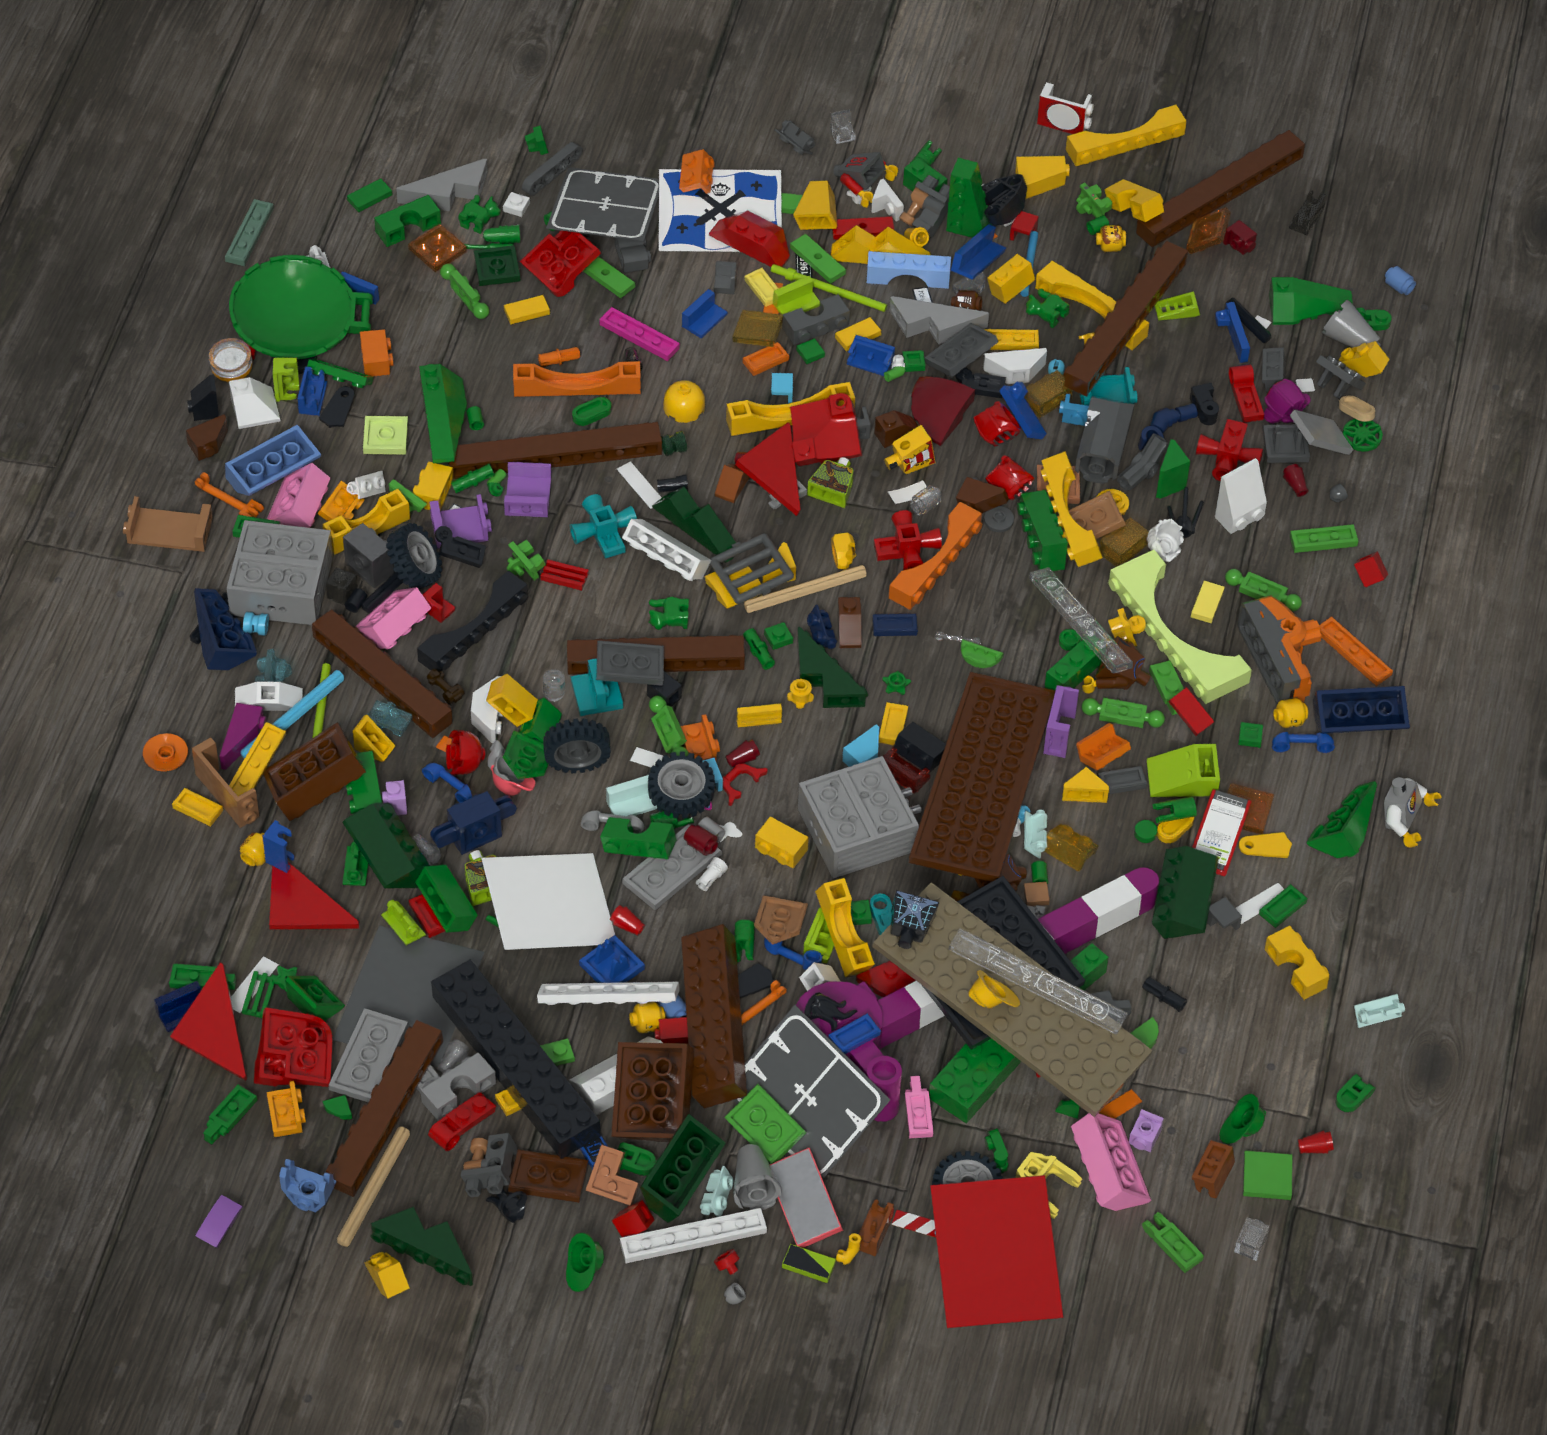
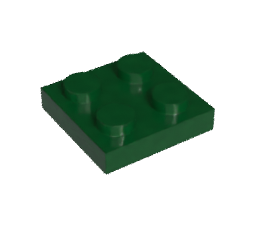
M515 246L474 250L479 286L520 282Z

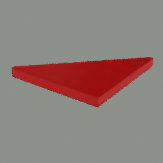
M786 423L739 458L735 465L797 516L800 512V501L791 427L789 423Z
M289 862L290 869L287 873L272 866L270 930L359 929V921Z
M219 963L170 1037L177 1043L246 1081L247 1074L225 967L222 963Z

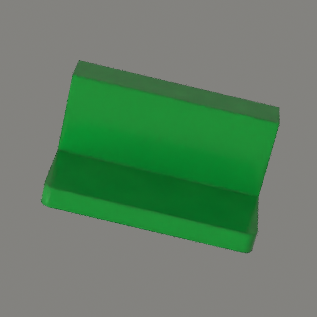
M539 699L533 719L522 724L519 733L530 738H536L539 742L543 743L546 731H549V728L552 726L556 727V723H559L562 713L547 699Z

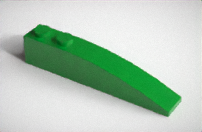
M441 364L419 366L421 391L433 463L455 461L458 440L467 409L463 379Z

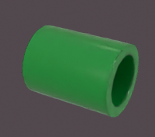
M1104 215L1086 223L1087 230L1091 235L1099 233L1102 226L1109 225V221Z
M477 406L468 408L466 413L470 429H482L484 421L481 409Z
M1033 862L1031 864L1032 883L1047 882L1048 884L1046 862Z

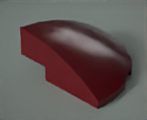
M919 377L911 394V412L914 421L917 420L931 440L941 446L963 420L964 412L974 401L975 389L944 378Z

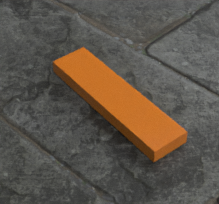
M1333 617L1319 625L1322 639L1375 686H1378L1392 676L1393 670Z

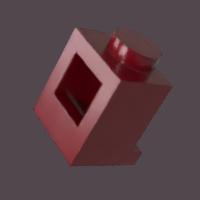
M1238 220L1225 229L1223 244H1230L1233 249L1244 255L1247 252L1250 253L1255 248L1257 233L1241 220Z

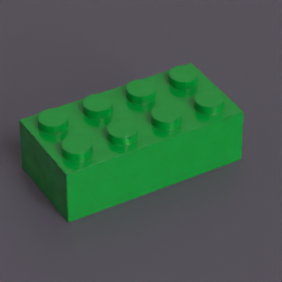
M992 1038L972 1050L965 1044L930 1083L929 1098L967 1124L1021 1061Z

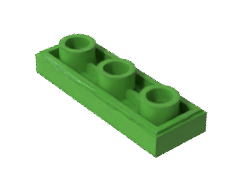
M807 234L790 243V249L830 284L846 274V269Z
M597 257L583 270L584 273L619 298H622L635 288L634 281L600 257Z

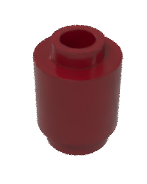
M700 825L689 826L684 834V840L687 841V845L705 856L713 854L718 848V837Z

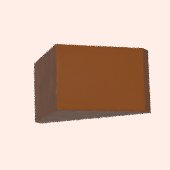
M735 464L724 465L715 496L734 503L750 477Z

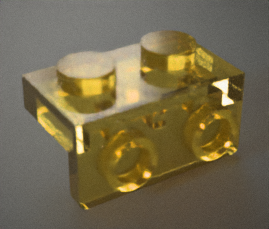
M1060 824L1048 832L1047 848H1045L1044 852L1076 871H1080L1086 859L1096 853L1098 845L1093 843L1089 837L1081 836L1074 832L1070 826Z

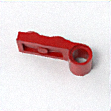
M1252 365L1229 367V380L1243 423L1264 420V412L1254 385Z
M478 1092L437 1121L429 1130L428 1136L445 1151H450L457 1145L461 1135L493 1114L496 1110V1105L481 1092Z

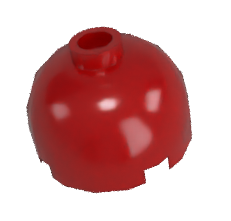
M453 730L449 735V738H452L451 745L446 746L447 769L452 768L450 772L452 775L470 774L484 760L485 749L482 747L478 737L473 733L464 730Z

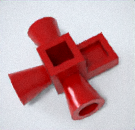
M1227 419L1220 442L1200 434L1196 454L1217 455L1216 465L1212 471V475L1216 480L1221 481L1223 475L1236 469L1239 461L1247 463L1256 458L1260 465L1263 448H1242L1248 427L1247 423Z
M902 510L894 513L891 520L896 528L895 536L874 539L877 561L903 558V570L922 565L923 561L920 557L921 548H942L940 529L936 528L920 534L918 524H912L913 515L910 511Z

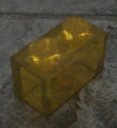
M1056 370L1051 374L1045 375L1036 383L1028 385L1026 387L1028 392L1024 398L1032 411L1040 418L1059 407L1061 401H1065L1066 394H1071V400L1073 390L1064 386L1065 377Z
M1131 517L1125 521V526L1104 535L1100 541L1101 555L1116 567L1128 562L1148 545L1147 535L1149 531Z

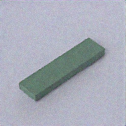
M253 200L225 255V262L241 266L246 265L274 209L273 203Z

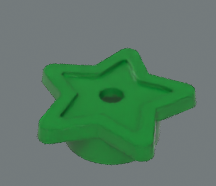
M899 671L890 674L889 677H883V681L887 684L886 693L888 694L898 692L904 695L905 687L911 683V680L906 679Z
M278 966V975L272 980V983L277 984L287 992L285 977L296 976L297 967L285 969Z

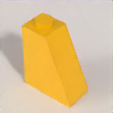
M1065 156L1016 157L1015 174L1023 175L1026 181V199L1065 185L1066 176H1069L1070 173L1069 164L1065 162Z
M828 181L809 182L793 214L800 230L837 228L835 195Z

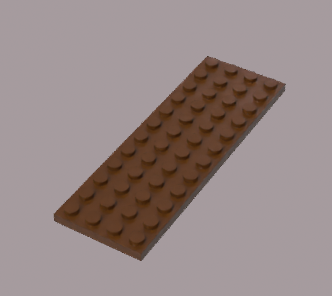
M973 672L969 673L909 856V863L991 882L1000 878L1048 723L1055 690Z

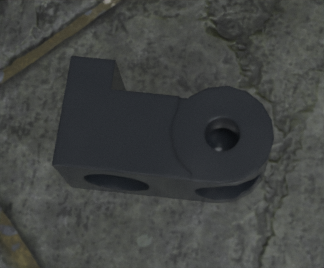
M1212 383L1191 387L1190 401L1192 404H1195L1198 418L1204 425H1213L1218 419L1219 405L1213 401L1214 387Z

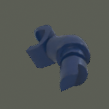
M1195 404L1180 406L1175 409L1163 408L1155 412L1150 425L1142 430L1138 442L1139 450L1144 449L1153 433L1164 438L1163 434L1167 428L1172 427L1177 421L1183 422L1197 417L1198 412Z

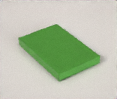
M759 1084L724 1117L750 1144L761 1148L770 1164L779 1161L807 1133Z

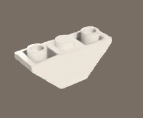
M1035 348L985 353L983 369L993 376L1005 377L1006 384H1015L1017 381L1028 383L1046 365L1047 349Z
M501 676L495 677L473 692L471 723L491 743L496 741L497 734L501 735L502 721H499V716L503 717V715L492 707L486 699L491 682Z
M254 682L235 688V706L236 703L261 706L263 711H288L303 697V688L281 682Z

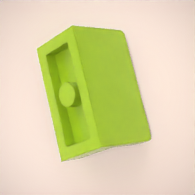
M810 276L774 290L773 305L782 317L783 314L799 308L807 312L820 306L819 299L813 293L814 281Z

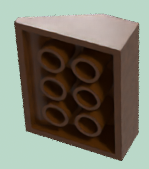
M337 722L266 768L263 774L276 804L288 820L291 821L294 818L301 817L311 807L321 804L325 798L339 792L351 781L359 779L366 771L343 729Z
M618 1042L612 1137L670 1142L686 1115L690 1114L694 1048L688 1044Z

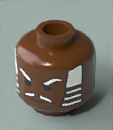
M959 290L956 296H952L951 306L981 311L982 296H979L977 291Z

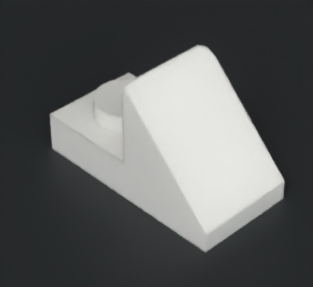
M883 178L879 181L873 196L871 212L875 213L885 209L888 215H891L895 221H899L904 205Z

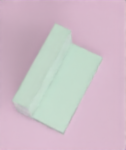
M649 775L606 788V802L613 815L636 816L657 809V805L653 806L648 794Z

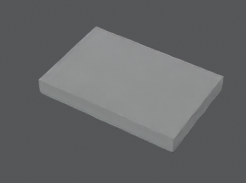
M1294 410L1290 414V417L1309 445L1348 455L1354 450L1334 420Z

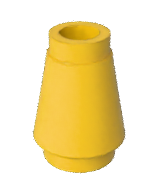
M908 228L904 232V236L920 247L925 246L929 241V234L925 228Z

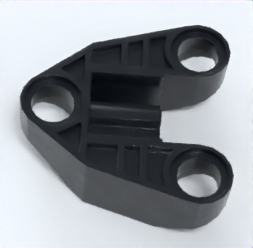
M1015 174L997 178L982 185V190L985 191L986 195L985 203L988 205L984 214L990 224L1004 225L1010 223L1024 209L1027 184L1023 175Z

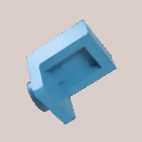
M1066 394L1065 401H1061L1059 413L1063 414L1062 422L1085 426L1089 406L1070 403L1071 394Z

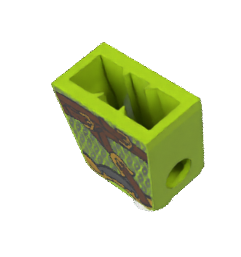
M844 457L839 458L837 463L830 460L824 461L809 479L807 495L845 508L854 476V470L849 467L850 461Z
M479 850L471 852L469 854L471 862L464 865L465 879L472 906L492 900L481 858L496 856L483 857L482 852Z

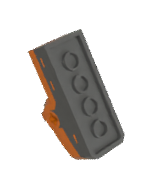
M1271 595L1241 603L1238 618L1239 632L1276 704L1281 700L1298 698L1304 703L1305 697L1310 695L1312 682L1308 668L1305 664H1302L1301 655L1303 646L1321 641L1322 635L1317 620L1314 621L1312 619L1303 622L1287 606Z

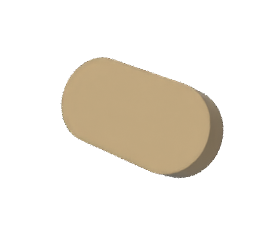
M1355 396L1340 398L1339 409L1359 421H1371L1375 418V408Z

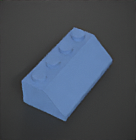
M295 425L225 463V478L237 493L250 496L320 458L321 453L301 428Z

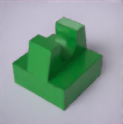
M541 125L533 127L534 132L525 136L529 152L540 151V155L547 154L548 149Z

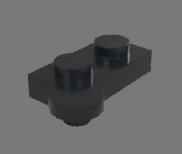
M963 368L956 374V379L959 382L975 389V395L1002 399L999 391L1005 385V377L980 373L972 375V371L968 368Z
M440 526L435 531V538L441 543L439 555L477 568L482 566L486 549L485 545L458 536L452 537V531L446 526Z

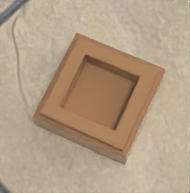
M1047 882L1024 883L1026 905H1049Z

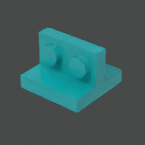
M596 659L588 660L587 674L571 676V684L580 716L623 709V700L618 682L596 680Z

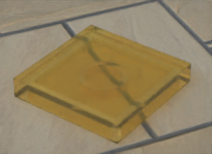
M742 310L733 334V342L774 347L783 322V315Z

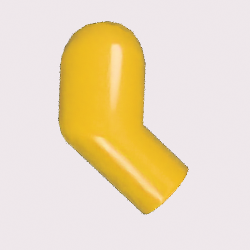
M853 1233L849 1236L847 1251L843 1249L838 1250L836 1255L837 1262H842L843 1265L851 1263L860 1250L861 1237L859 1234Z

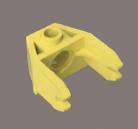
M1034 1152L1029 1153L1017 1169L1015 1177L1045 1175V1178H1047L1049 1174H1055L1071 1186L1077 1188L1082 1181V1178L1075 1171L1058 1161L1055 1156H1044ZM1049 1202L1050 1217L1055 1219L1059 1210Z

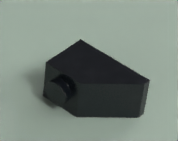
M209 375L190 391L191 400H187L188 411L193 413L194 421L219 417L214 375Z

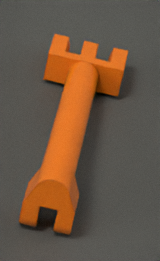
M205 472L200 475V478L195 480V485L198 488L240 510L239 515L256 518L259 515L258 512L264 510L263 505L253 499L245 504L210 485L209 476Z
M773 981L770 985L771 993L741 1014L742 1025L783 996L787 989L784 986L780 987L779 981Z

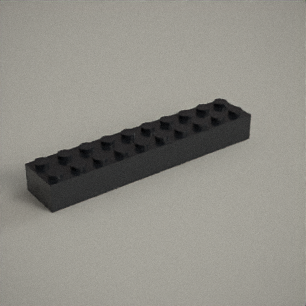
M471 959L431 981L432 995L435 1001L476 1053L479 1052L493 1068L495 1077L509 1092L514 1101L517 1102L560 1159L601 1136L600 1120Z

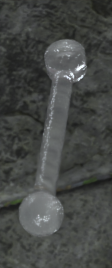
M936 632L935 634L937 640L962 641L963 639L978 645L981 643L978 637L972 639L945 635L943 632Z

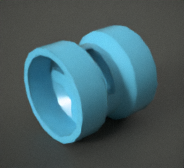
M246 612L243 621L244 633L248 632L251 634L256 632L259 635L266 636L269 627V614L261 613L260 615H255L253 612Z

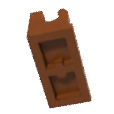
M1212 1140L1209 1142L1192 1175V1180H1194L1198 1192H1201L1203 1187L1208 1189L1210 1197L1217 1198L1235 1163L1232 1146Z
M877 1199L873 1201L872 1207L859 1232L861 1237L859 1251L875 1257L893 1219L894 1204L888 1202L885 1208H882L878 1205L879 1201Z

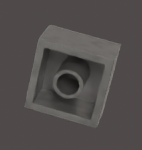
M362 523L343 536L345 564L375 589L394 573L393 564H390L389 560L391 557L387 555L389 549L386 548V544L388 542L382 540L374 529L368 528Z

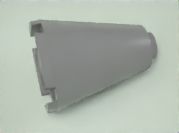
M1346 300L1341 305L1342 311H1336L1324 326V331H1322L1325 336L1351 348L1374 341L1381 346L1379 343L1381 338L1349 300Z
M747 1144L739 1149L737 1155L733 1190L734 1201L742 1209L743 1206L749 1207L750 1210L758 1208L765 1210L772 1207L776 1203L777 1197L781 1196V1186L761 1148L754 1144Z

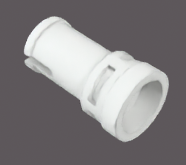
M714 857L707 866V870L696 881V884L701 890L707 891L713 882L728 870V866L720 858Z

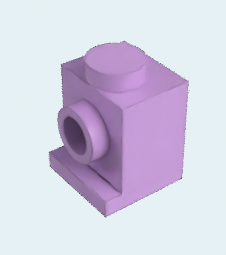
M404 780L386 782V791L382 792L383 804H391L397 815H406Z
M1141 1109L1140 1115L1130 1133L1129 1144L1139 1150L1151 1152L1162 1130L1164 1118Z

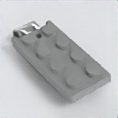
M708 816L703 818L698 824L716 835L718 843L725 835V830ZM689 824L676 834L677 841L669 859L648 857L622 879L623 885L654 910L658 909L702 872L714 857L722 855V851L719 848L713 854L705 856L687 845V841L684 840V834L690 826Z

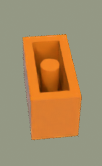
M385 329L360 332L364 373L370 376L390 375V366H393L392 353L388 354V350H391L390 338H386Z

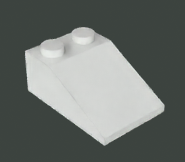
M1256 458L1221 477L1215 518L1230 534L1244 529L1254 521H1259L1265 515L1267 501L1259 462Z

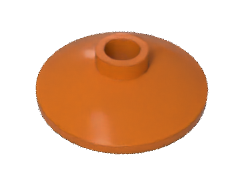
M174 734L156 735L149 739L143 748L145 763L157 771L177 769L186 761L188 756L187 744L181 737Z

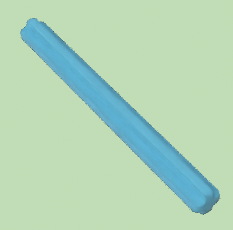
M335 670L272 725L282 730L289 728L343 682L344 675L339 670ZM256 738L241 750V756L244 759Z

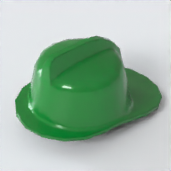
M1254 1094L1243 1096L1222 1125L1219 1136L1224 1144L1235 1143L1242 1136H1251L1262 1128L1266 1111L1259 1106V1100Z
M578 1233L569 1243L566 1281L571 1290L576 1292L584 1291L589 1287L595 1272L604 1263L602 1247L599 1242L593 1241L588 1234Z

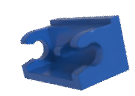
M856 335L848 351L850 356L848 357L847 365L884 376V372L889 371L892 366L895 347Z
M305 367L297 398L299 414L320 416L328 385L327 381H325V373L323 370H320L319 376H315L312 374L313 370L311 367Z
M275 820L262 836L265 861L287 873L290 869L287 858L294 860V855L286 850L288 844L283 839V834L291 837L292 833L288 828L280 825Z

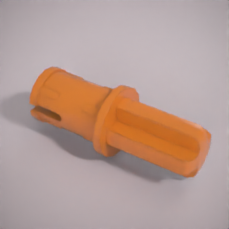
M578 347L560 351L556 349V351L538 354L540 367L553 364L562 365V362L580 358Z

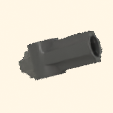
M1153 433L1143 451L1139 452L1133 458L1131 465L1117 476L1120 487L1125 491L1132 490L1145 478H1152L1159 468L1158 462L1167 450L1169 442Z

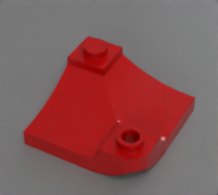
M560 231L555 237L549 233L520 263L543 283L554 296L562 297L575 287V278L601 252L581 233Z
M847 394L829 395L828 398L790 407L793 428V451L795 462L799 467L819 462L822 465L826 460L836 462L841 457L851 459L862 456L855 408ZM843 400L844 404L842 406H838V402Z
M265 1008L263 1010L258 1054L255 1061L254 1083L277 1087L278 1085H290L289 1082L294 1081L295 1085L328 1087L331 1081L332 1031L323 1019L314 1015Z

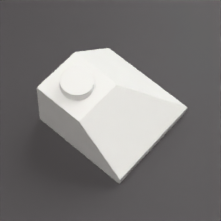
M250 377L229 381L231 400L239 429L280 422L272 387Z

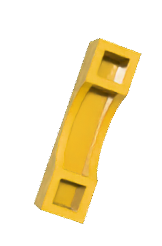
M396 489L379 497L375 507L361 518L348 520L341 515L324 523L323 530H331L332 551L334 555L344 551L343 536L362 523L368 528L374 529L378 535L409 520V502L400 490Z
M845 878L824 883L815 892L845 978L865 972L875 963L868 943L860 939L854 928L851 917L852 898Z

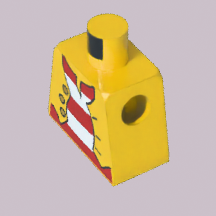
M920 425L894 441L892 444L894 454L884 459L889 470L899 466L905 474L922 469L935 463L932 440L923 426Z

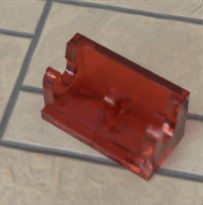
M892 747L883 757L898 784L905 788L910 787L912 793L916 794L930 779L929 770L924 768L920 771L899 757L896 753L897 749Z

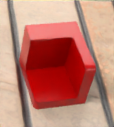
M1021 211L1011 225L1010 240L1014 241L1018 232L1030 235L1032 231L1037 232L1039 216Z
M1378 551L1358 559L1354 564L1364 587L1380 582L1388 576Z
M437 583L422 594L431 607L427 613L440 623L455 611V607L443 599V588Z
M641 1200L621 1210L611 1221L621 1237H627L647 1230L655 1219L644 1201Z

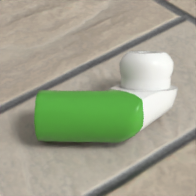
M895 355L892 358V369L884 372V378L887 382L904 375L905 363L902 355Z

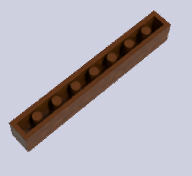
M331 609L312 623L313 637L430 737L434 738L452 724V709L447 703H442L433 691L423 687L416 677L410 676L402 665H397L388 653L378 649L371 639H366L360 630L347 623L341 614L338 615Z
M743 636L567 640L568 675L588 673V660L596 659L597 641L664 646V672L744 670Z
M418 1020L415 1021L413 1027L410 1026L407 1029L402 1046L396 1048L391 1065L385 1067L379 1085L376 1084L374 1086L368 1104L363 1105L359 1120L356 1124H352L348 1133V1139L345 1144L342 1143L339 1146L337 1158L326 1169V1172L333 1174V1179L336 1180L334 1189L352 1197L356 1195L443 1043L442 1030Z

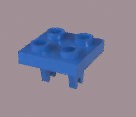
M615 935L606 939L604 943L599 944L597 948L579 960V965L597 983H626L645 970V964Z

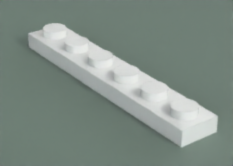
M679 982L542 984L537 998L538 1003H546L548 1005H555L557 1003L576 1005L589 1002L592 1004H601L603 1002H614L616 1004L638 1002L644 1004L657 1001L670 1003L676 1001L680 989Z
M758 1208L620 1238V1245L626 1264L767 1233V1227L762 1210Z

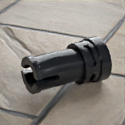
M687 475L676 476V478L657 479L658 493L675 491L682 487H685L688 491Z

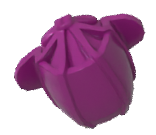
M1283 379L1274 384L1264 398L1267 405L1264 419L1269 423H1278L1280 421L1283 423H1294L1290 414L1294 410L1303 411L1311 401L1310 396L1302 393L1293 381Z

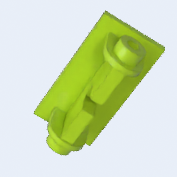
M390 900L387 903V911L382 913L381 916L405 945L426 936L398 901Z

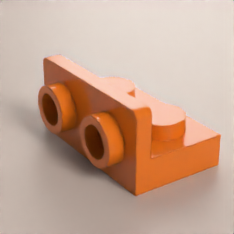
M706 714L701 715L700 723L680 726L687 740L684 743V747L688 752L694 753L695 759L697 756L702 757V761L715 758L717 762V752H720L718 739L713 738L714 726L712 721L708 722Z

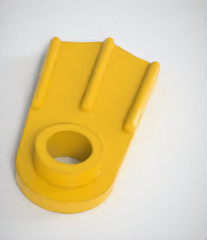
M1281 832L1245 836L1240 839L1238 847L1246 855L1288 858L1292 843L1286 834Z

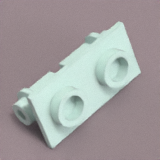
M1037 810L1033 815L1025 811L1024 849L1040 859L1041 852L1047 848V831L1043 830L1047 828V814L1044 810Z
M1398 994L1354 1005L1358 1028L1401 1017L1402 1012H1405L1404 1004L1399 1003Z
M722 1166L721 1171L714 1170L710 1174L706 1190L713 1193H704L700 1204L701 1213L704 1215L714 1213L717 1217H720L727 1207V1198L730 1190L733 1188V1177L725 1166Z

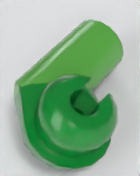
M498 469L494 473L495 476L487 481L489 493L495 497L500 496L504 490L500 483L507 475L502 469Z

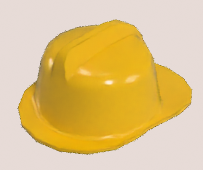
M982 970L977 971L979 978L972 985L968 994L978 1005L989 1009L1003 1002L1013 1007L1020 1006V1001L1012 990L1001 982L989 977Z

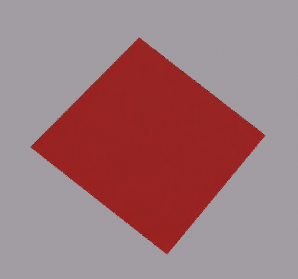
M1045 1175L930 1185L947 1328L1063 1318Z

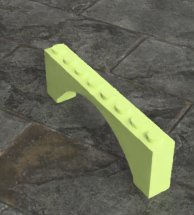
M1155 550L1110 570L1108 583L1111 590L1119 595L1123 605L1131 610L1133 616L1138 615L1145 619L1147 635L1155 640L1159 650L1167 655L1173 667H1176L1181 673L1183 680L1191 685L1195 695L1201 698L1205 704L1250 683L1252 669L1240 655L1235 657L1223 656L1199 650L1180 640L1163 623L1156 609L1154 592L1159 580L1164 578L1166 564Z

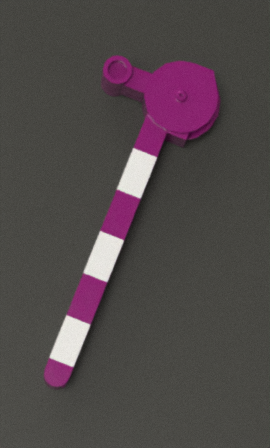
M1135 869L1044 915L1038 921L1064 954L1151 910L1156 904L1159 877L1152 869ZM829 981L812 987L800 997L796 1004L803 1013L809 999L815 993L820 992L838 1003L846 1000V1006L838 1008L841 1012L858 1011L850 1018L844 1020L834 1019L837 1022V1028L834 1031L867 1013L881 1030L879 1036L845 1055L890 1099L889 1103L874 1120L881 1122L892 1120L899 1112L902 1067L896 1059L884 1056L881 1053V1048L945 1015L917 981L878 1000L865 982L855 985L849 982ZM820 1018L811 1020L827 1037L834 1032L831 1031V1025Z

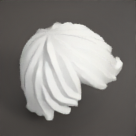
M1164 519L1163 521L1159 520V523L1150 529L1147 541L1148 548L1151 551L1155 550L1163 561L1170 562L1181 553L1179 545L1183 543L1184 539L1183 532L1180 531L1182 526H1179L1172 519Z

